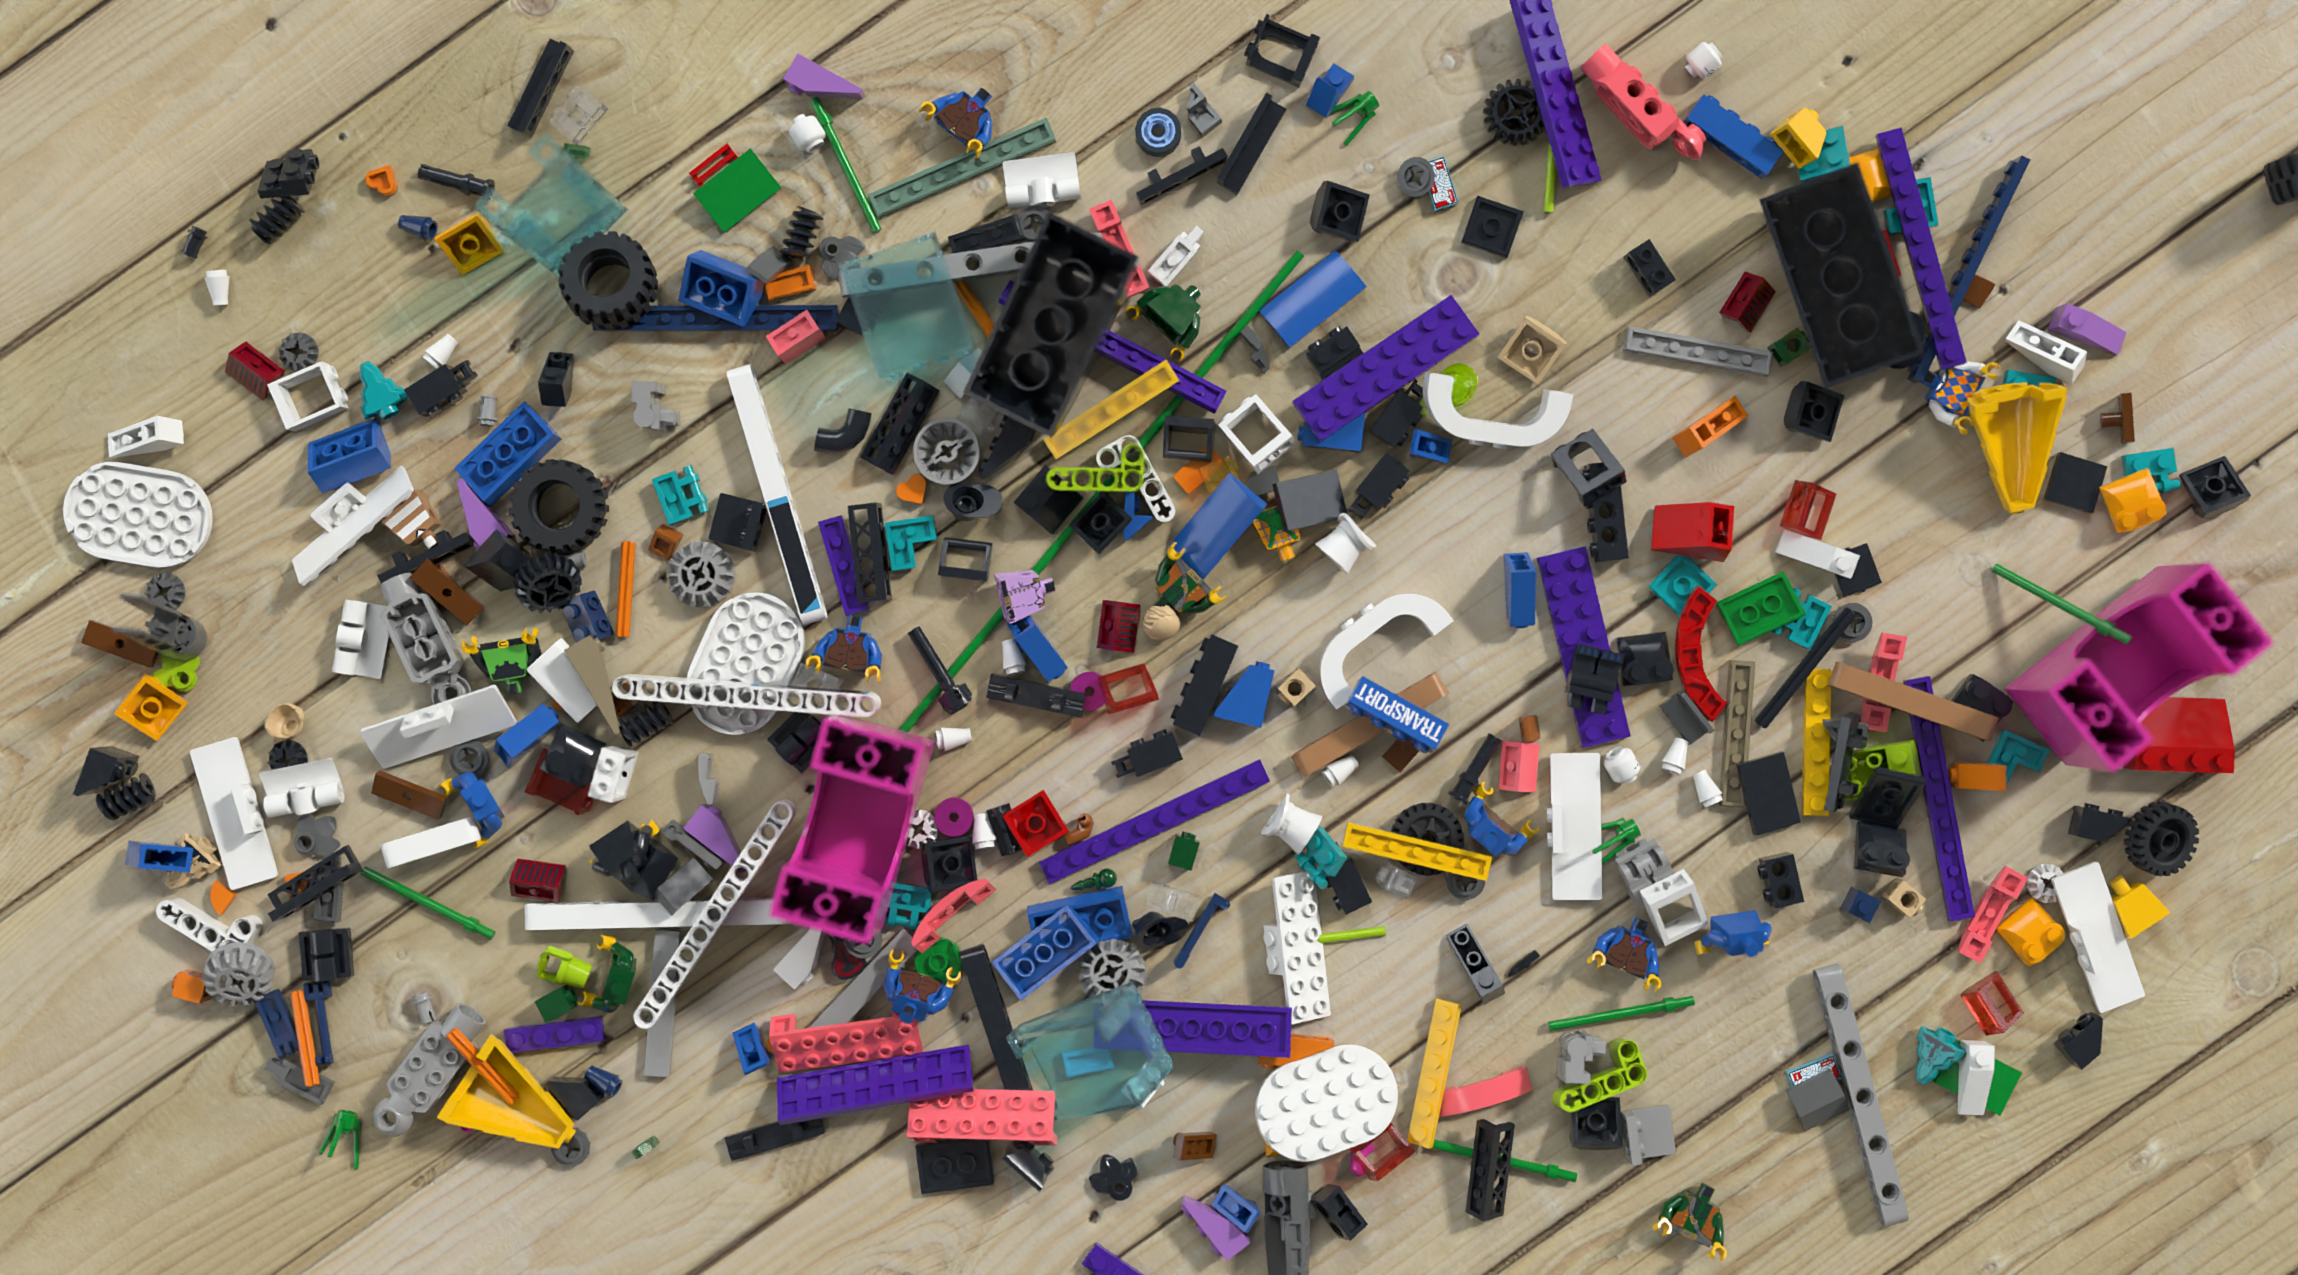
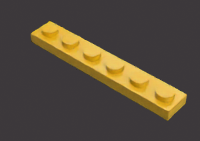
M1165 360L1059 428L1052 438L1047 436L1043 440L1055 459H1058L1180 380L1168 361Z
M1814 669L1804 681L1801 815L1828 816L1829 812L1824 810L1829 787L1830 733L1823 726L1822 720L1831 719V686L1827 684L1832 669Z
M1347 822L1342 847L1487 881L1492 856Z
M1436 998L1407 1138V1142L1428 1149L1433 1148L1462 1007L1460 1003Z

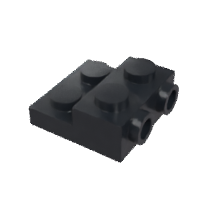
M294 149L287 151L285 160L273 159L266 161L257 190L260 199L309 195L312 184H315L316 170L320 166L318 156L314 155L312 149Z
M1340 325L1328 333L1330 338L1324 342L1318 339L1307 347L1309 352L1305 356L1322 381L1363 354L1360 344L1347 326L1343 329Z

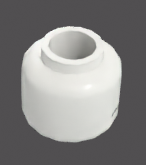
M1701 42L1686 55L1688 65L1685 68L1693 78L1698 75L1701 79H1707L1722 66L1721 59L1723 56L1712 42L1709 44Z
M801 114L792 120L793 125L789 129V135L799 150L811 153L824 144L823 140L826 133L817 118L814 116L805 117L804 114Z
M1621 746L1611 749L1606 754L1604 760L1605 769L1611 779L1617 783L1624 782L1629 784L1633 782L1641 768L1632 750Z

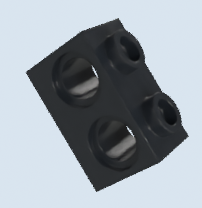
M1650 239L1623 256L1649 298L1676 280Z
M1784 852L1759 858L1760 865H1757V871L1760 879L1764 880L1765 889H1763V897L1765 902L1769 903V906L1780 908L1804 902L1794 854ZM1779 862L1781 870L1778 874L1773 875L1772 866ZM1785 886L1786 895L1779 899L1777 891L1780 887Z
M1327 1184L1311 1199L1312 1203L1340 1239L1351 1241L1368 1225L1338 1185Z

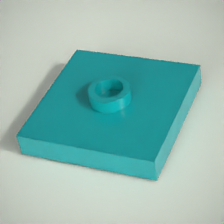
M1676 555L1647 587L1680 618L1682 609L1696 585L1709 594L1718 584L1689 557Z

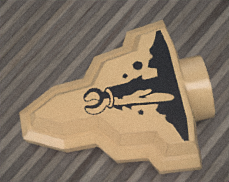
M185 832L177 844L178 846L193 848L190 872L168 871L165 884L172 890L186 885L192 878L199 879L206 873L213 874L222 866L220 860L214 854L217 850L215 844L205 837L196 839Z

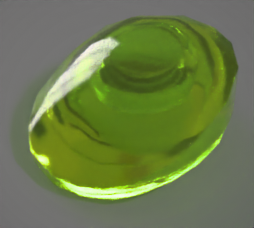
M1456 363L1447 367L1442 374L1454 377L1451 393L1452 404L1454 407L1464 405L1471 399L1477 389V375L1471 367L1462 363Z

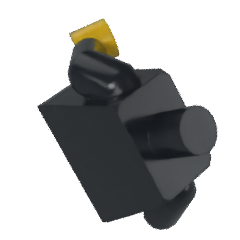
M627 820L589 845L591 851L596 856V858L589 861L592 864V870L607 878L611 876L617 880L625 878L629 884L638 881L640 874L637 869L644 866L648 861L646 853L648 852L650 837L659 832V828L654 820H650L647 825L641 824V829Z

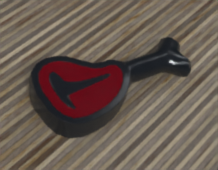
M827 932L834 951L832 972L836 978L846 980L860 974L866 967V958H856L848 953L843 944L844 939L839 935Z

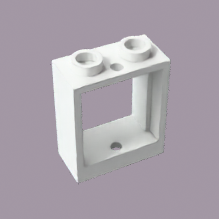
M321 361L267 384L286 430L296 432L349 409L346 403L348 401L347 394L343 388L339 387L337 382L339 378L338 373L332 365L330 366V364ZM323 374L335 405L300 419L288 389Z
M1257 394L1243 400L1237 410L1226 414L1221 419V423L1218 424L1224 436L1257 474L1296 444L1290 432ZM1256 409H1259L1280 434L1252 456L1231 430Z
M617 745L602 748L588 796L611 803L626 799L639 752ZM623 771L627 772L626 777L622 776Z
M1684 869L1640 890L1654 931L1665 946L1709 925L1695 884ZM1689 895L1694 910L1663 925L1658 909Z

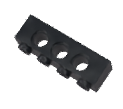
M1603 462L1585 465V470H1582V475L1588 482L1608 469ZM1621 486L1586 506V509H1589L1590 519H1587L1588 533H1592L1593 543H1590V555L1592 558H1595V562L1629 558ZM1602 505L1608 507L1610 511L1606 519L1599 515V508ZM1605 529L1609 530L1612 534V540L1609 543H1605L1601 538V534Z

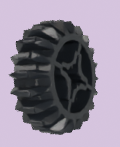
M1510 79L1505 82V87L1499 83L1496 87L1497 91L1491 90L1489 93L1491 98H1486L1484 102L1489 107L1483 109V114L1490 116L1484 118L1483 121L1486 124H1492L1488 127L1487 131H1496L1493 137L1495 140L1500 135L1503 136L1502 144H1506L1508 139H1511V145L1516 146L1519 139L1521 145H1525L1527 138L1533 142L1536 139L1535 134L1541 135L1543 132L1541 127H1545L1534 87L1533 89L1528 88L1530 81H1526L1524 86H1521L1520 79H1516L1514 86ZM1510 95H1520L1525 97L1527 100L1518 101L1514 98V96ZM1503 99L1506 113L1499 119L1497 105ZM1533 106L1535 119L1533 125L1529 126L1526 112ZM1514 108L1515 110L1523 108L1518 117L1517 115L1509 117ZM1512 123L1522 130H1511L1505 127V125Z
M545 552L541 558L535 555V560H526V566H519V573L515 574L514 589L516 597L531 612L537 609L541 614L544 610H547L549 613L555 608L560 610L562 605L568 606V601L572 600L577 593H580V586L582 585L581 573L572 559H568L565 555L559 557L556 552L552 556Z

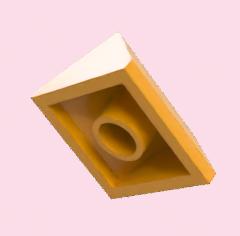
M477 213L434 237L437 244L462 276L504 252L488 220Z

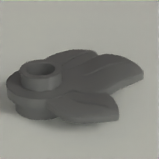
M846 236L841 239L836 237L823 239L820 243L819 251L824 258L822 265L824 273L835 281L838 278L839 271L860 268L861 264L856 255L864 250L865 245L863 242L852 236ZM830 244L836 246L834 254L828 252L827 248Z
M311 812L301 815L297 821L298 834L294 840L296 850L304 855L314 852L325 855L336 851L341 845L332 836L337 826L336 818L324 816L315 819ZM306 838L311 840L309 847L305 845Z

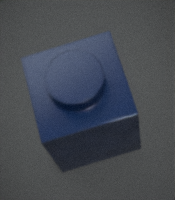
M1850 887L1840 909L1870 923L1881 901L1861 890Z

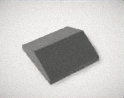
M1830 1069L1786 1089L1804 1131L1849 1111L1845 1095Z

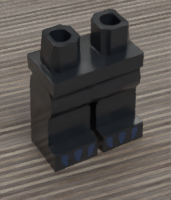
M1579 643L1574 644L1567 685L1564 691L1568 693L1567 707L1581 709L1583 699L1587 697L1592 699L1589 712L1604 714L1608 702L1613 701L1618 673L1625 654L1605 649L1600 650V648Z

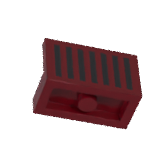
M1745 271L1719 313L1724 318L1738 322L1746 332L1751 333L1776 291L1765 278Z
M246 341L229 352L225 372L263 401L267 399L269 391L267 384L282 378L285 371Z
M1103 600L1097 648L1134 653L1140 612L1139 604Z
M517 858L509 879L511 896L559 903L562 897L560 883L566 865Z

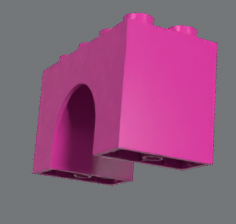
M2210 562L2157 566L2095 616L2103 621L2106 619L2114 623L2116 628L2131 635L2132 639L2128 645L2111 636L2106 637L2098 633V629L2086 623L2004 689L2065 765L2114 772L2153 741V738L2141 725V722L2154 708L2176 692L2203 678L2213 675H2235L2274 644V642Z
M834 715L824 719L811 768L817 769V778L810 810L795 853L790 862L782 868L769 916L867 944L881 931L935 740L851 716Z

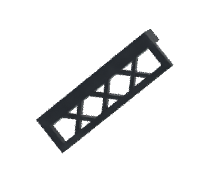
M549 39L507 125L508 127L530 138L533 137L574 53V50L568 44Z
M1267 92L1217 177V184L1236 195L1239 194L1286 112V108L1272 101L1273 96Z
M906 373L860 458L894 475L940 390L926 381ZM911 382H916L911 392L907 393ZM902 404V409L896 414V409ZM890 426L888 434L884 436L885 429ZM878 447L879 450L875 458H870L874 449Z
M882 503L849 505L847 507L858 603L892 600ZM867 509L868 519L863 526L855 520L854 510ZM863 532L870 537L871 541L866 550L858 545V538ZM865 556L873 561V569L868 575L861 570L860 566ZM868 580L875 585L876 596L864 597L863 587Z
M349 845L342 847L267 894L275 907L273 911L268 913L272 922L286 919L363 871ZM345 853L350 864L342 868L337 867L339 856ZM320 868L330 869L329 876L323 880L317 879ZM302 879L311 881L308 889L303 892L298 891ZM283 891L291 893L290 900L284 904L281 903L277 896Z
M1480 1119L1476 1122L1465 1212L1481 1221L1498 1218L1504 1214L1515 1124L1512 1122L1498 1125L1485 1119ZM1505 1131V1137L1500 1142V1134ZM1502 1154V1160L1497 1165V1159ZM1499 1177V1183L1494 1188V1182ZM1496 1200L1495 1210H1491V1205Z

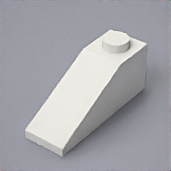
M2018 320L2006 337L2005 341L2038 367L2049 375L2072 385L2085 365L2087 351Z
M155 416L109 433V457L117 458L164 451L184 444L182 421Z
M1785 529L1775 550L1776 553L1850 579L1860 555Z
M811 928L773 969L794 990L800 984L805 986L814 977L811 972L817 966L825 931Z
M1960 1040V1047L1966 1051V1054L1959 1062L1958 1114L1984 1115L1994 1073L1995 1046L1985 1041Z

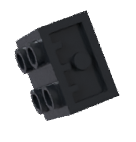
M720 493L709 540L756 552L767 511L766 504Z

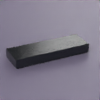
M1017 214L948 237L952 253L1000 247L1024 239Z

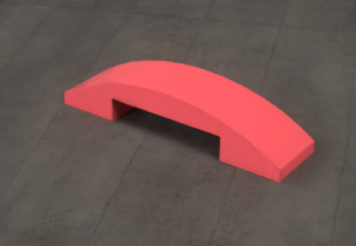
M1112 199L1090 208L1089 211L1098 233H1102L1103 239L1134 254ZM1138 266L1126 296L1127 298L1150 289L1140 266Z
M1882 632L1871 660L1869 673L1895 681L1899 660L1902 661L1907 636ZM1864 698L1861 722L1868 723V729L1887 732L1892 708Z
M2007 866L2001 869L1974 910L1975 917L1970 918L1960 941L1959 953L1979 963L1982 962L1992 944L1990 938L2012 899H2017L2028 877Z
M981 879L965 884L949 893L924 917L911 941L913 947L919 952L924 953L941 938L936 932L940 926L969 901L973 900L977 905L982 903L996 888L987 879Z
M1526 1066L1502 1072V1075L1456 1088L1453 1086L1446 1088L1439 1117L1481 1109L1532 1091Z

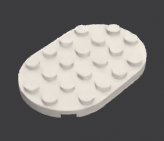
M104 462L91 466L90 469L81 476H77L71 483L63 506L64 522L68 533L72 534L78 543L77 545L85 552L103 559L151 567H174L191 560L205 546L212 529L213 520L210 502L203 489L194 480L178 472L127 463Z
M745 593L726 601L713 615L690 665L687 678L790 686L805 648L804 629L799 617L786 602L770 594ZM695 686L694 693L701 698L703 691L699 686ZM720 687L718 695L720 698L726 699L727 692ZM743 689L742 697L746 701H750L751 693ZM767 691V700L774 703L776 699L774 693ZM691 704L695 715L706 726L720 733L731 735L746 734L760 729L778 712V710Z
M1340 1045L1329 1048L1301 1060L1280 1066L1269 1074L1256 1097L1255 1118L1257 1127L1265 1142L1275 1152L1289 1159L1313 1161L1370 1141L1387 1128L1397 1107L1398 1090L1396 1080L1387 1063L1370 1049L1358 1045Z

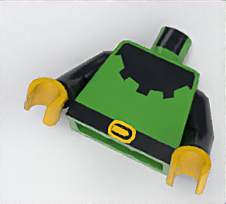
M524 628L520 638L480 644V647H477L478 639L475 636L471 637L473 645H468L465 640L462 642V650L470 654L477 667L487 678H490L493 682L505 681L507 694L522 692L520 678L531 676L527 672V668L542 655L537 639L539 633L537 628L533 629L532 635L527 633V628Z

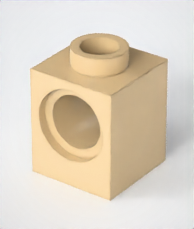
M1297 668L1277 687L1280 691L1277 696L1286 705L1291 703L1295 706L1316 685L1300 668ZM1296 681L1301 685V691L1298 695L1292 696L1288 692V685Z
M1895 878L1881 895L1898 912L1909 918L1920 913L1926 900L1908 883L1898 878ZM1908 893L1909 902L1906 905H1902L1901 898L1904 894Z

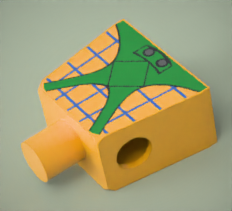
M1278 506L1261 511L1252 522V525L1266 551L1277 548L1281 562L1294 558L1295 555L1291 543L1300 540L1299 529L1284 532Z

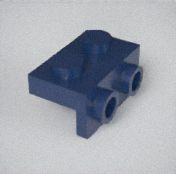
M593 590L579 594L568 601V606H561V610L576 643L591 635L593 640L597 637L601 640L614 635L596 591Z

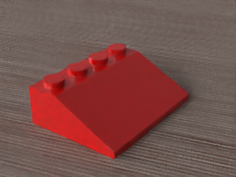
M2184 697L2167 698L2141 722V725L2153 738V741L2123 764V769L2234 774L2235 747L2226 700Z

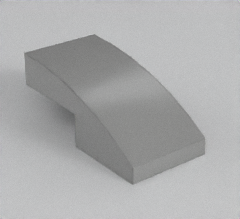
M703 752L698 755L699 781L707 803L713 805L718 801L720 779L710 778L713 753Z

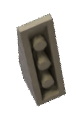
M591 635L564 651L612 731L617 735L620 731L604 657L601 653L605 649L598 637L593 640Z

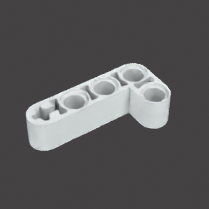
M1124 435L1098 450L1096 454L1097 464L1102 468H1114L1121 464V446L1126 439L1133 440L1141 448L1142 446L1134 436ZM1135 448L1131 453H1126V459L1130 462H1135L1139 458V451ZM1105 451H1110L1114 455V460L1109 465H1104L1100 461V455ZM1144 452V462L1147 464V470L1144 473V481L1140 491L1157 520L1161 522L1170 521L1175 515V507ZM1131 473L1132 477L1134 478L1137 484L1139 482L1138 475L1136 473ZM1151 482L1157 483L1159 487L1158 493L1153 496L1147 495L1145 491L1146 485ZM1163 494L1165 498L1160 499L1165 507L1170 506V509L1167 511L1169 515L1167 516L1163 514L1158 515L1157 512L1160 511V507L1157 502L1153 505L1151 504V501L1159 499Z
M471 816L381 844L380 847L387 868H391L480 840L481 837L475 818Z
M182 898L164 900L156 908V914L161 921L212 952L218 947L232 942L254 944L263 928L261 919L255 915L236 919L229 928ZM191 917H193L196 921L195 928H193L190 924ZM245 921L250 925L251 930L249 933L244 929ZM211 930H214L217 934L216 941L211 938Z

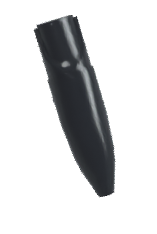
M1533 950L1517 962L1507 975L1511 977L1528 968L1540 957V954Z

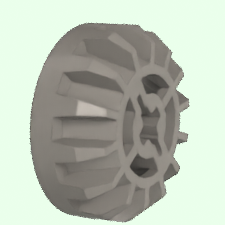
M951 418L937 419L924 426L918 433L913 448L914 460L920 472L929 480L940 485H952L967 480L977 469L979 458L981 457L979 440L975 433L963 422ZM945 436H952L957 439L951 442L949 440L942 441L941 438ZM938 440L939 444L936 447V453L932 455L933 445ZM946 446L949 449L953 448L950 458L946 455L942 457L944 453L943 448ZM965 448V458L959 466L956 460L959 457V451ZM942 462L946 464L953 463L956 468L945 470L938 467V465Z
M691 542L684 547H680L669 561L670 566L667 572V578L670 583L669 588L678 597L679 601L692 607L705 608L717 605L733 589L736 577L734 563L728 553L715 544ZM701 557L699 563L691 565L690 568L684 566L690 559ZM712 565L715 569V579H713L714 574L711 568ZM682 569L688 571L687 577L690 581L688 587L682 580ZM697 570L702 571V573L705 574L704 579L699 578V576L696 575ZM712 582V585L709 588L700 591L702 586L708 585Z
M1117 939L1100 941L1097 945L1086 951L1083 961L1080 962L1079 979L1084 988L1083 990L1099 1004L1109 1007L1126 1005L1132 1002L1144 988L1147 977L1145 961L1139 951L1127 942ZM1107 955H1117L1124 961L1119 964L1115 961H1108ZM1103 957L1105 963L1100 967V972L1094 974L1096 963ZM1111 967L1116 970L1118 969V971L1114 973L1115 978L1107 976V974L1110 973L1109 968ZM1125 973H1127L1126 980L1122 985L1119 986L1118 984L1122 982ZM1107 982L1113 984L1115 988L1107 989L1099 984Z
M242 942L229 943L218 947L208 956L203 970L202 983L206 986V992L209 995H216V1001L222 1003L225 999L230 1000V1006H236L237 1001H243L244 1006L250 1005L253 999L260 1001L264 998L263 995L271 990L275 967L272 958L260 947ZM224 974L226 976L225 986L220 987L219 979ZM252 979L255 981V987L252 985Z

